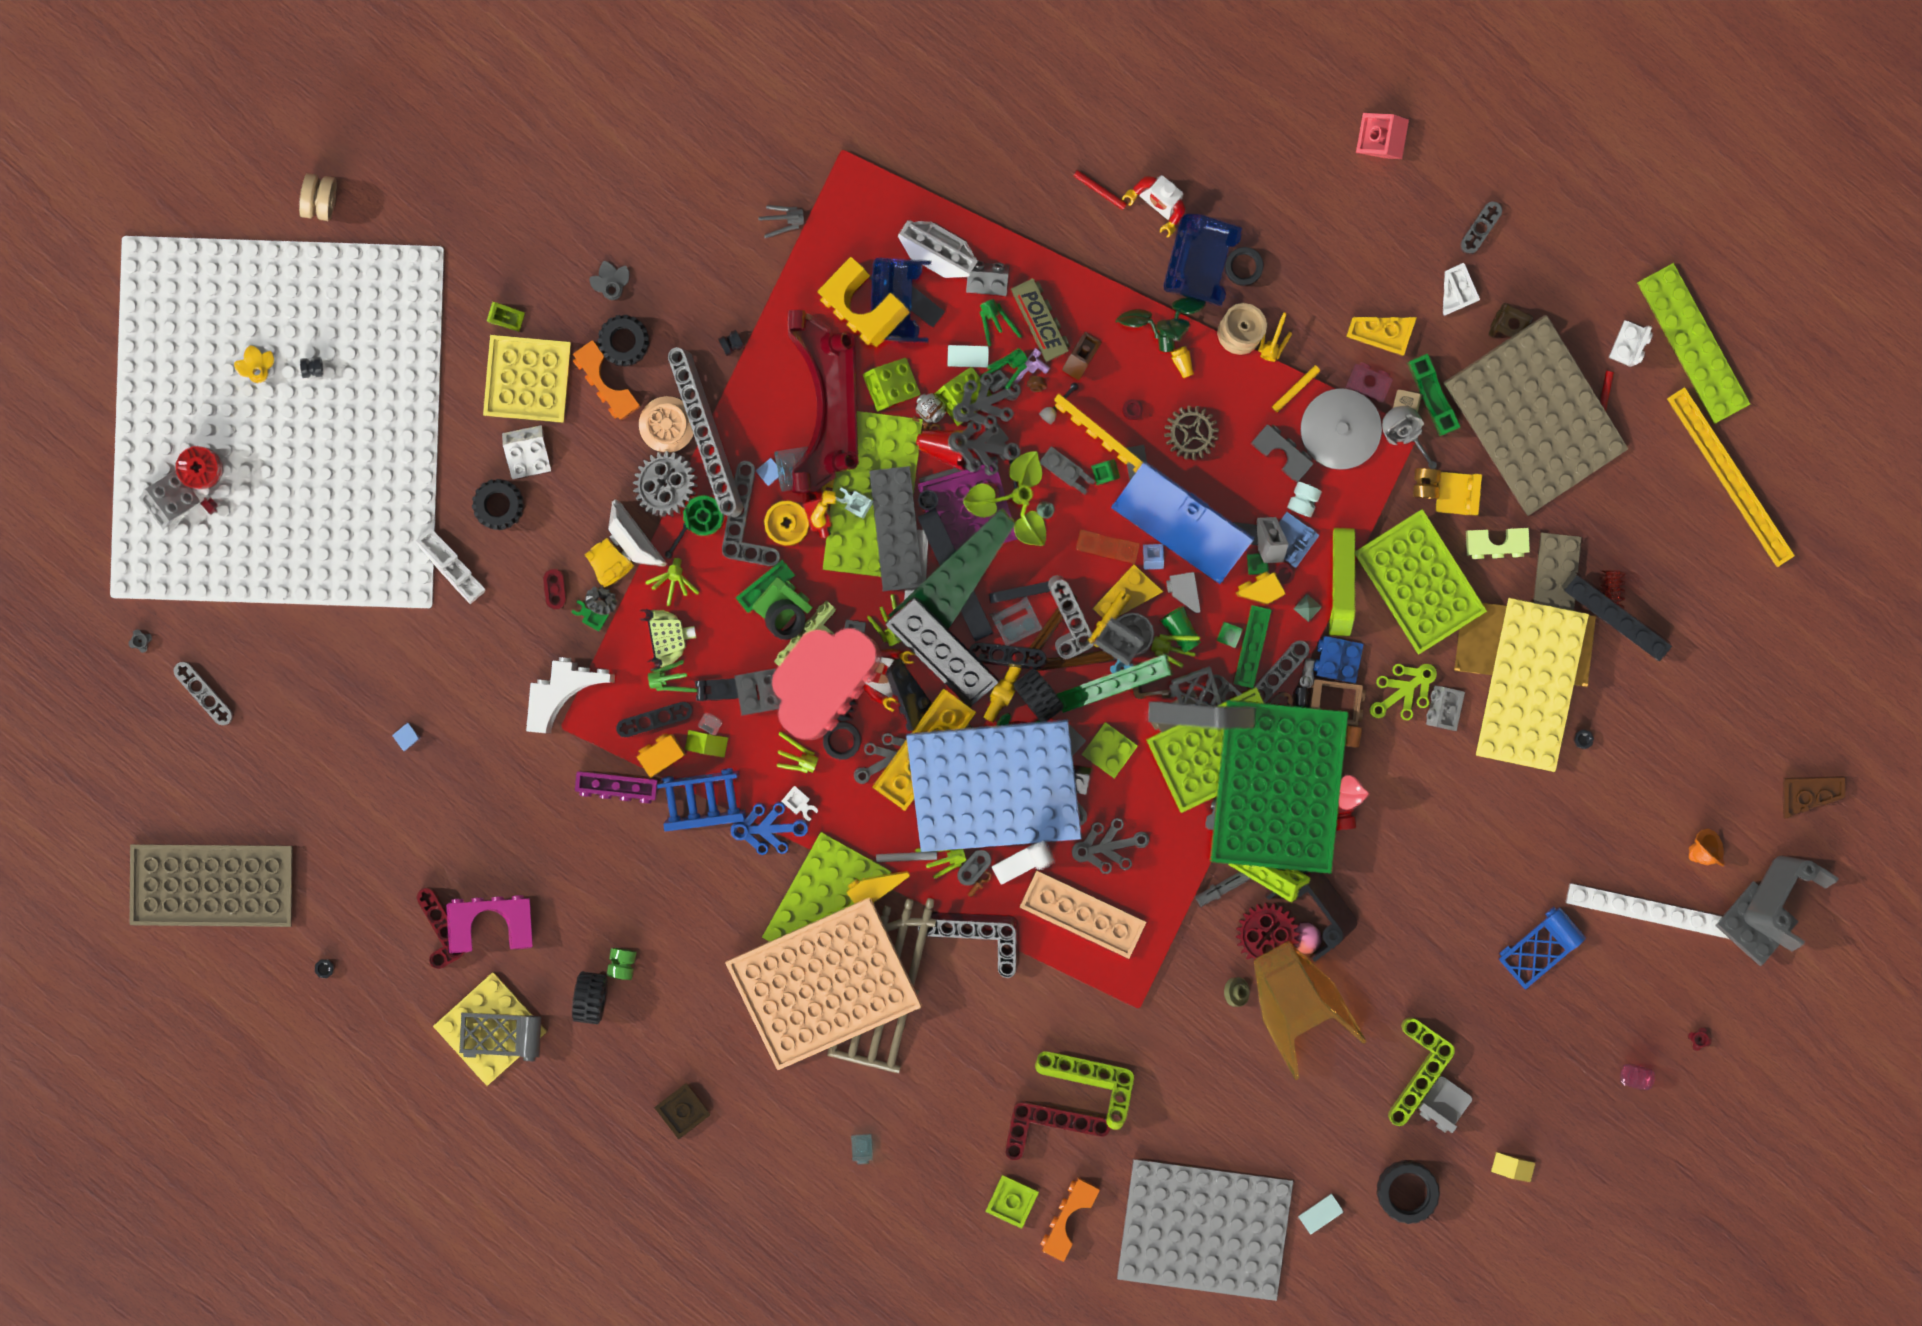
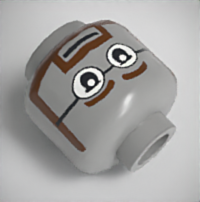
M934 393L922 394L916 401L918 403L916 412L928 423H937L946 414L945 403Z

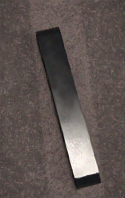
M936 508L917 517L941 566L956 551ZM973 590L961 612L976 642L994 633Z

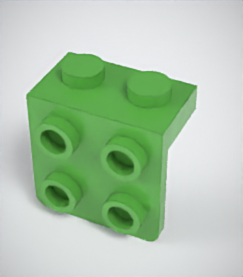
M778 577L752 606L764 619L769 606L781 599L793 601L807 614L813 607L808 603L810 599L802 592L797 594L794 591L796 589L794 585L788 580L784 583ZM786 609L777 615L775 619L777 629L781 630L795 614L793 610Z

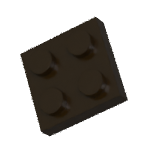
M687 1082L654 1107L678 1139L711 1115Z

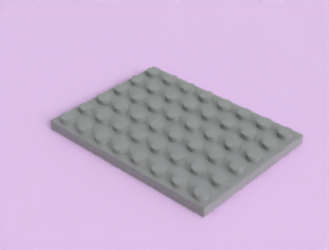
M1133 1159L1117 1279L1277 1301L1293 1180Z

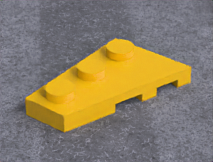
M1353 317L1346 337L1404 356L1417 317Z
M1133 565L1095 605L1093 610L1103 618L1122 590L1126 592L1122 600L1127 593L1132 597L1120 613L1122 615L1163 591Z

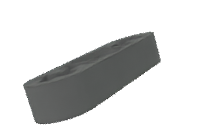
M1489 202L1482 209L1460 243L1461 250L1464 253L1473 254L1481 246L1502 214L1500 204ZM1495 206V211L1498 214H1493L1489 220L1492 221V224H1490L1488 220L1481 218V216L1483 215L1486 218L1490 212L1488 207L1492 208ZM1479 222H1483L1487 226V230L1483 234L1476 231V224ZM1472 231V233L1475 236L1480 237L1481 240L1479 241L1478 239H1476L1473 243L1475 248H1470L1468 250L1466 249L1467 244L1465 243V241L1469 242L1473 238V235H1470Z

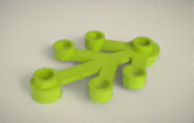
M1395 664L1392 668L1394 675L1401 676L1406 674L1416 676L1410 682L1388 679L1385 676L1378 677L1376 680L1378 687L1400 689L1382 703H1373L1370 706V714L1375 718H1382L1386 714L1387 708L1405 696L1400 716L1404 720H1410L1413 717L1411 708L1414 688L1421 684L1420 697L1417 698L1416 703L1418 707L1426 708L1429 705V699L1427 698L1429 683H1432L1437 676L1436 669L1430 664H1423L1418 669ZM1397 666H1400L1402 668V672L1400 674H1397L1395 672V668ZM1425 670L1430 671V676L1428 678H1425L1423 676V672ZM1381 678H1384L1386 680V684L1384 686H1381L1379 684V680ZM1421 698H1424L1426 700V704L1424 706H1421L1419 704V700ZM1377 706H1380L1382 708V712L1380 714L1375 713V708ZM1405 710H1408L1410 712V716L1408 718H1405L1403 716V712Z

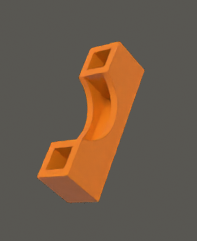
M593 340L573 354L575 357L573 362L579 370L583 368L587 373L585 379L591 387L595 384L599 390L596 394L603 403L607 401L611 408L608 411L614 419L619 418L622 421L641 407L628 389L621 391L613 390L604 384L601 377V366L605 357Z
M1079 1177L1076 1181H1071L1067 1190L1070 1193L1067 1199H1062L1058 1207L1061 1211L1058 1217H1053L1049 1225L1052 1229L1049 1235H1044L1040 1243L1043 1246V1252L1063 1262L1073 1245L1065 1230L1068 1217L1077 1209L1091 1208L1100 1191L1099 1187Z

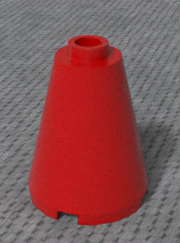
M924 430L922 434H918L916 445L919 446V450L959 470L964 471L967 468L963 467L967 461L962 454L951 450L948 444V438L952 433H962L964 430Z

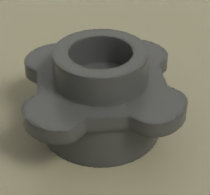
M136 629L133 631V636L128 643L129 647L139 649L140 652L144 653L148 650L147 645L152 640V636L141 633V630Z

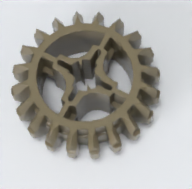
M1190 405L1187 406V412L1182 407L1179 408L1181 415L1173 412L1172 414L1176 419L1168 418L1167 421L1172 426H1165V429L1170 430V433H1165L1164 437H1171V440H1168L1166 444H1174L1170 450L1173 452L1177 448L1179 451L1176 456L1178 457L1184 452L1185 460L1188 459L1189 454H1192V460H1195L1196 453L1199 454L1200 458H1203V450L1207 454L1211 452L1207 448L1208 445L1212 448L1216 446L1211 440H1218V437L1213 436V433L1219 432V429H1212V426L1217 424V421L1210 423L1209 419L1213 415L1209 414L1205 417L1206 409L1198 413L1199 406L1195 407L1194 412H1191ZM1184 417H1197L1190 426L1179 422ZM1202 421L1207 426L1208 438L1199 432V426ZM1197 424L1194 432L1197 436L1195 438L1192 436L1186 442L1188 432L1185 429H1191V427L1193 428ZM1175 428L1180 429L1184 434V440L1181 445L1176 440ZM1192 440L1204 443L1198 449H1186Z

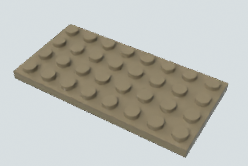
M131 844L130 925L291 927L293 846Z

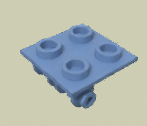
M1286 512L1279 522L1289 544L1284 560L1296 568L1319 535Z

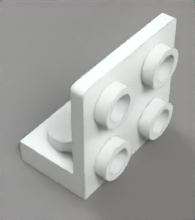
M1624 320L1608 358L1629 367L1641 363L1645 355V351L1642 350L1646 344H1649L1653 333L1650 332L1652 327L1646 326L1643 328Z
M542 425L502 433L503 448L512 479L551 471Z

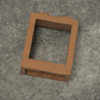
M1314 680L1310 708L1319 709L1322 686L1354 689L1355 697L1352 720L1347 719V724L1358 725V722H1362L1363 710H1360V704L1364 702L1366 690H1362L1363 685Z

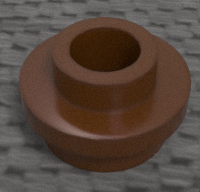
M1031 376L1029 381H1027V386L1033 392H1042V390L1047 388L1046 379L1040 376Z

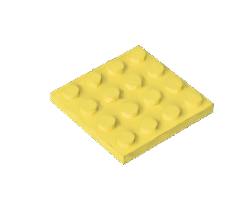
M490 335L483 415L564 423L571 342Z
M494 972L433 1026L486 1086L520 1056L476 1054V1058L463 1057V1053H459L461 1013L532 1015ZM466 1017V1026L472 1031L479 1023L474 1017ZM489 1018L483 1023L490 1032L499 1025L493 1018ZM509 1019L503 1025L512 1033L516 1029L517 1020ZM542 1025L540 1038L547 1032ZM482 1026L473 1033L480 1042L488 1035ZM501 1027L493 1033L500 1043L508 1036ZM471 1035L465 1040V1049H473L478 1045ZM491 1037L483 1043L488 1050H493L498 1046ZM509 1038L503 1046L507 1051H515L516 1043Z

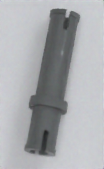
M1238 872L1215 886L1214 884L1211 885L1208 890L1196 895L1195 898L1199 906L1203 907L1215 899H1221L1222 895L1249 881L1251 878Z

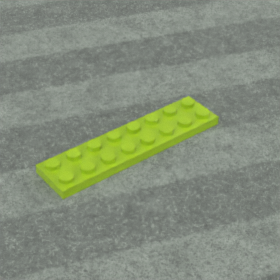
M1674 263L1637 283L1713 423L1715 424L1750 405Z

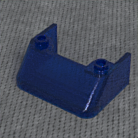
M876 258L874 260L871 312L890 293L910 312L884 340L928 342V338L918 337L920 332L919 325L915 320H911L912 280L918 279L922 274L921 264L932 265V261L899 258Z

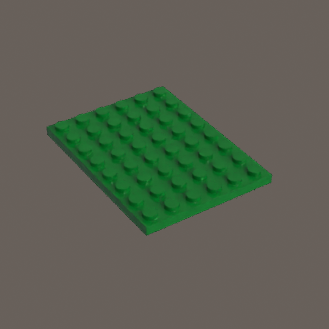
M1227 700L1226 707H1256L1255 728H1229L1223 731L1210 862L1331 873L1348 712Z

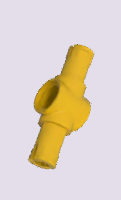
M1010 667L1004 679H1001L994 687L989 696L991 697V703L983 718L994 723L1000 710L1005 705L1008 706L1016 691L1014 690V683L1022 670L1021 668Z

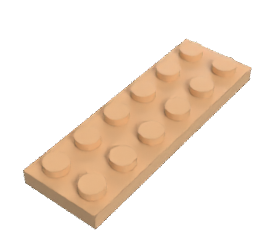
M1036 871L1020 905V908L1128 959L1146 924L1145 921L1039 871Z

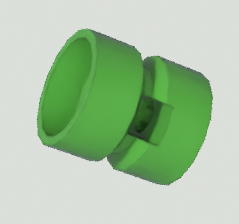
M611 948L609 959L612 963L608 964L606 976L632 980L634 968L631 965L635 963L637 952L628 949Z

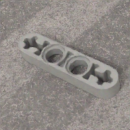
M187 662L176 664L174 667L175 677L212 719L219 725L231 723L233 720L232 711L199 673ZM180 666L188 668L186 672L189 676L195 675L188 683L185 682L188 679L186 675H179L181 671L179 669ZM195 680L202 683V689L199 692H195L191 688ZM209 695L213 696L216 701L212 707H208L205 704V698ZM219 704H221L222 707L218 709L222 713H228V715L226 716L228 719L227 721H220V714L217 711H215L214 714L212 713V710L216 709L219 706Z

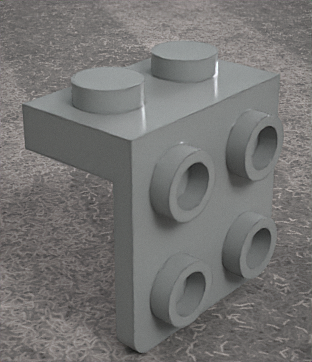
M1440 1076L1417 1108L1421 1110L1420 1115L1426 1120L1430 1121L1431 1118L1438 1123L1436 1127L1445 1133L1447 1131L1453 1133L1457 1128L1456 1122L1471 1103L1472 1097L1445 1077Z

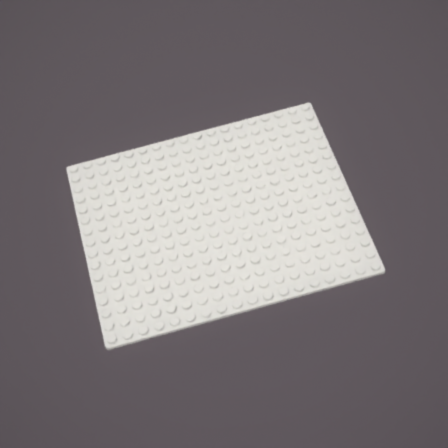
M124 236L122 238L110 595L112 598L405 608L432 607L434 564L415 540L429 528L435 532L444 270L443 247ZM249 345L257 347L262 354L267 351L273 353L274 364L268 370L267 379L262 383H254L249 377H242L234 367L235 361L244 360V352ZM315 357H321L323 377H316L311 374L309 378H302L300 359L307 358L311 361ZM257 370L255 375H259L261 370ZM192 446H202L216 452L223 463V475L220 481L214 487L206 490L191 488L200 502L175 518L168 527L162 529L139 499V496L146 488L176 470V461L179 454L185 449ZM197 463V466H195L193 469L198 471L199 473V469L202 468V465H199ZM204 497L207 499L211 497L217 503V513L214 512L210 515L200 504L205 500Z

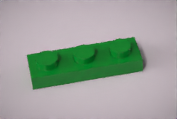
M781 560L735 598L746 612L750 613L753 610V604L777 577L785 583L787 580L792 579L795 574Z

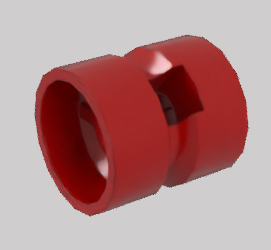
M1338 805L1336 831L1357 828L1355 816L1351 814L1354 808L1346 810Z

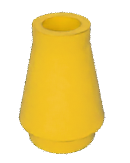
M1186 346L1173 350L1171 352V359L1182 377L1185 378L1193 375L1190 350H1187Z

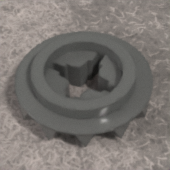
M594 586L591 590H588L585 597L588 608L597 614H610L617 605L615 594L610 592V588L606 590L602 586L599 588ZM599 596L601 599L605 598V602H603L602 600H598Z

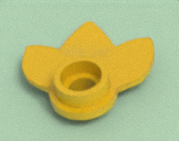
M249 345L244 352V360L235 361L234 367L242 377H249L254 383H262L267 379L268 370L274 364L273 353L267 351L262 354L257 347ZM257 370H261L259 375H255Z

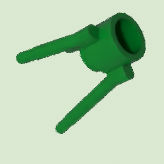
M995 299L980 305L982 311L979 313L982 317L989 347L991 346L987 318L988 320L993 319L998 331L1001 333L1002 328L997 319L999 313L1019 338H1022L1018 329L1003 311L1000 303L996 304Z
M1017 348L1009 355L990 364L987 367L990 370L985 373L992 374L1006 364H1009L1013 369L1017 367V371L1005 386L1006 389H1009L1019 374L1027 368L1025 363L1028 361V358L1021 349Z

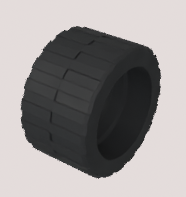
M1401 1160L1400 1162L1392 1163V1165L1384 1169L1385 1171L1381 1173L1377 1182L1376 1193L1383 1210L1392 1219L1400 1223L1416 1224L1426 1220L1433 1214L1439 1203V1185L1436 1182L1435 1176L1424 1165L1412 1160ZM1404 1173L1418 1175L1423 1179L1427 1188L1425 1201L1421 1206L1410 1211L1397 1208L1389 1196L1391 1183L1396 1177Z

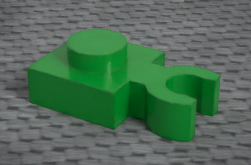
M577 600L576 603L582 606V610L576 612L572 609L571 612L576 616H584L582 622L600 632L610 614H597L586 608L584 602Z

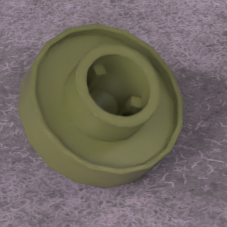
M1241 977L1230 978L1224 988L1225 999L1232 1007L1244 1006L1249 1000L1250 995L1248 983Z

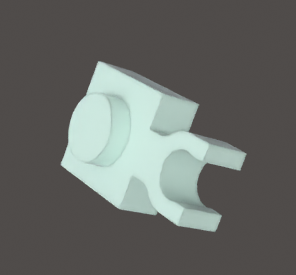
M841 488L840 490L845 493V497L843 499L836 497L835 499L841 503H847L846 510L864 519L874 501L856 491L851 496L847 490Z

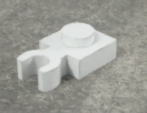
M796 786L782 800L795 814L801 810L804 818L808 821L811 820L807 815L808 810L812 809L814 812H818L815 806L806 804L810 798Z

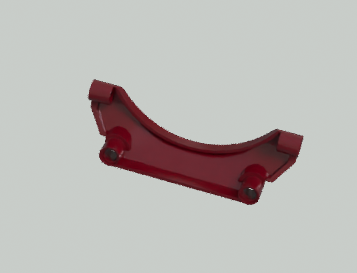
M791 310L788 311V336L799 349L809 367L817 400V417L813 437L803 457L792 468L793 493H812L835 479L836 472L855 469L859 464L855 337L849 331L837 334L832 333L831 327L811 314H806V311Z

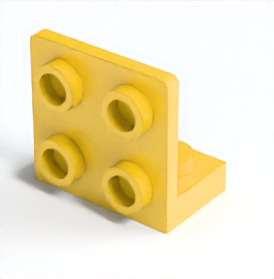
M1441 472V479L1438 483L1440 490L1439 499L1436 500V512L1478 515L1482 475Z

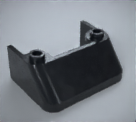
M1298 870L1308 876L1310 880L1308 884L1299 888L1297 897L1309 892L1331 922V925L1323 931V940L1326 945L1310 956L1315 962L1341 943L1356 928L1357 919L1324 873ZM1269 891L1264 896L1270 900L1276 893Z

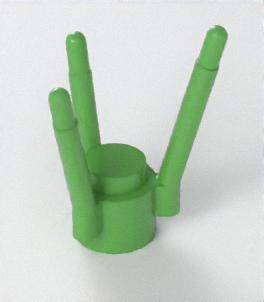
M683 660L648 673L651 689L656 688L657 691L697 692L696 688L663 686L667 684V680L687 677V673L668 676L662 673L683 664Z

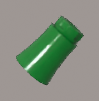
M1184 606L1171 611L1159 620L1172 636L1198 635L1186 614ZM1175 640L1178 646H1181L1184 653L1201 643L1200 640Z

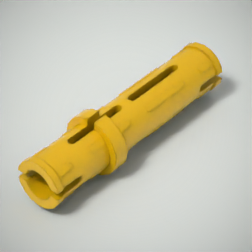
M1121 590L1103 619L1098 621V627L1088 639L1091 644L1098 638L1111 618L1115 620L1118 618L1128 601L1132 598L1128 593L1122 600L1126 592Z

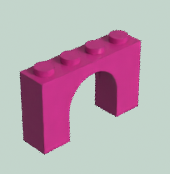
M524 895L512 896V900H504V897H492V901H484V898H473L472 902L465 903L464 899L451 900L452 903L446 905L449 953L472 951L471 924L475 916L482 911H494L504 917L508 924L510 950L533 947L529 899H524Z

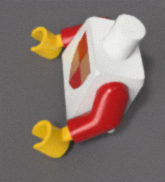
M1162 175L1157 178L1146 176L1133 187V190H1127L1122 200L1125 197H1129L1131 201L1128 205H1132L1138 194L1170 221L1160 228V233L1167 229L1169 232L1167 237L1175 232V225L1178 224L1186 210L1182 201L1183 193Z
M892 648L881 650V662L874 672L876 676L870 683L866 682L864 684V690L872 700L884 705L888 710L894 711L889 705L891 702L898 704V701L892 698L893 692L885 672L894 659H901L903 663L912 664L913 662L908 661L907 657L909 654L915 655L914 652H904Z

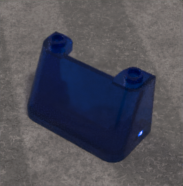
M1185 214L1178 227L1164 281V290L1175 295L1222 306L1226 297L1224 287L1219 285L1229 247H1234L1241 240L1242 228L1204 215Z

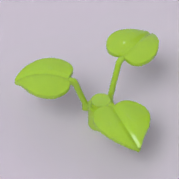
M1033 451L1020 455L1010 465L1009 474L1011 479L1019 482V488H1016L1012 494L995 499V491L988 484H978L970 489L963 499V503L968 511L982 518L990 517L996 513L997 506L995 502L1013 499L1015 503L1023 504L1020 514L1022 518L1018 519L1014 525L1015 535L1025 544L1043 546L1046 541V528L1043 518L1035 511H1029L1025 515L1026 507L1029 505L1028 501L1033 495L1030 487L1037 485L1042 478V468L1038 452Z

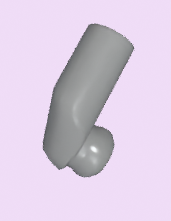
M1305 658L1300 684L1303 687L1309 688L1314 684V659Z

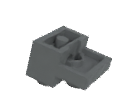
M776 669L734 676L741 716L780 708L781 699L774 692L772 685ZM755 685L758 686L760 700L757 698Z

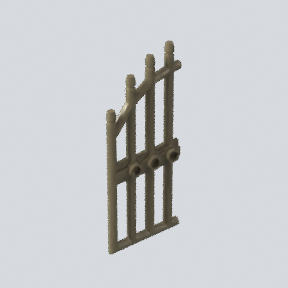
M928 898L926 901V908L922 918H910L913 907L912 899L906 900L902 918L888 923V916L891 912L890 906L885 905L882 911L881 921L886 931L899 928L894 947L899 958L901 957L908 926H920L908 975L913 987L928 927H935L936 919H931L932 908L934 907V899ZM907 1014L898 1017L888 1062L876 1060L884 1024L875 1027L868 1058L856 1055L861 1034L851 1039L848 1053L837 1050V1044L828 1049L827 1056L899 1074L901 1066L895 1065Z

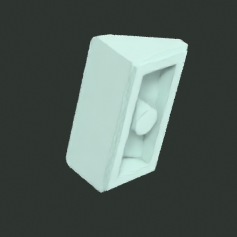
M948 345V366L987 368L989 346Z
M1330 1194L1298 1217L1308 1232L1312 1234L1344 1211L1333 1195Z

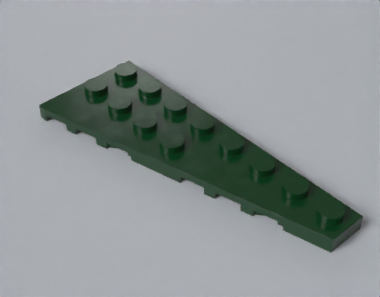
M1003 508L1000 509L901 602L888 617L891 618L915 596L949 629L1016 522Z

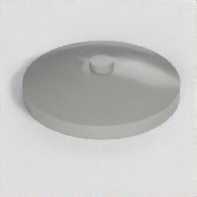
M1333 389L1322 393L1308 405L1302 417L1300 430L1303 445L1316 462L1331 469L1343 470L1356 467L1373 455L1381 439L1382 426L1377 409L1367 397L1349 389Z

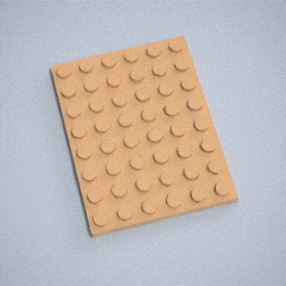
M870 897L725 962L777 1070L922 1007L919 997Z

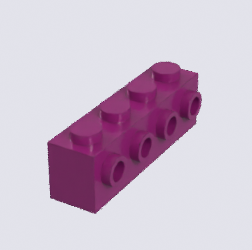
M577 771L574 792H580L579 796L591 797L592 794H600L599 798L603 799L619 796V800L631 801L632 798H638L641 803L651 804L652 800H657V784L659 780Z

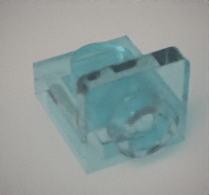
M871 1134L851 1135L852 1161H857V1164H868L869 1160H873Z

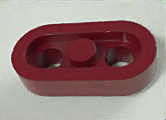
M551 569L543 577L545 601L551 609H560L566 603L564 576L559 570ZM554 575L558 578L556 583H552L550 580ZM556 595L560 598L558 603H554L552 600Z

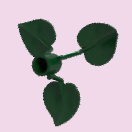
M1190 297L1179 298L1172 303V308L1177 310L1174 319L1161 320L1156 325L1150 319L1152 313L1142 309L1124 312L1116 319L1115 323L1119 322L1129 327H1141L1150 323L1155 333V338H1158L1159 350L1170 352L1175 349L1174 339L1180 341L1183 334L1190 328V322L1178 318L1179 314L1196 313L1205 307L1206 301Z

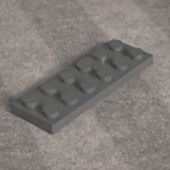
M910 466L870 471V480L874 501L883 591L917 588L923 583Z

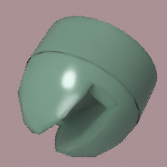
M1040 502L1036 508L1038 515L1046 519L1050 518L1054 513V505L1049 502Z

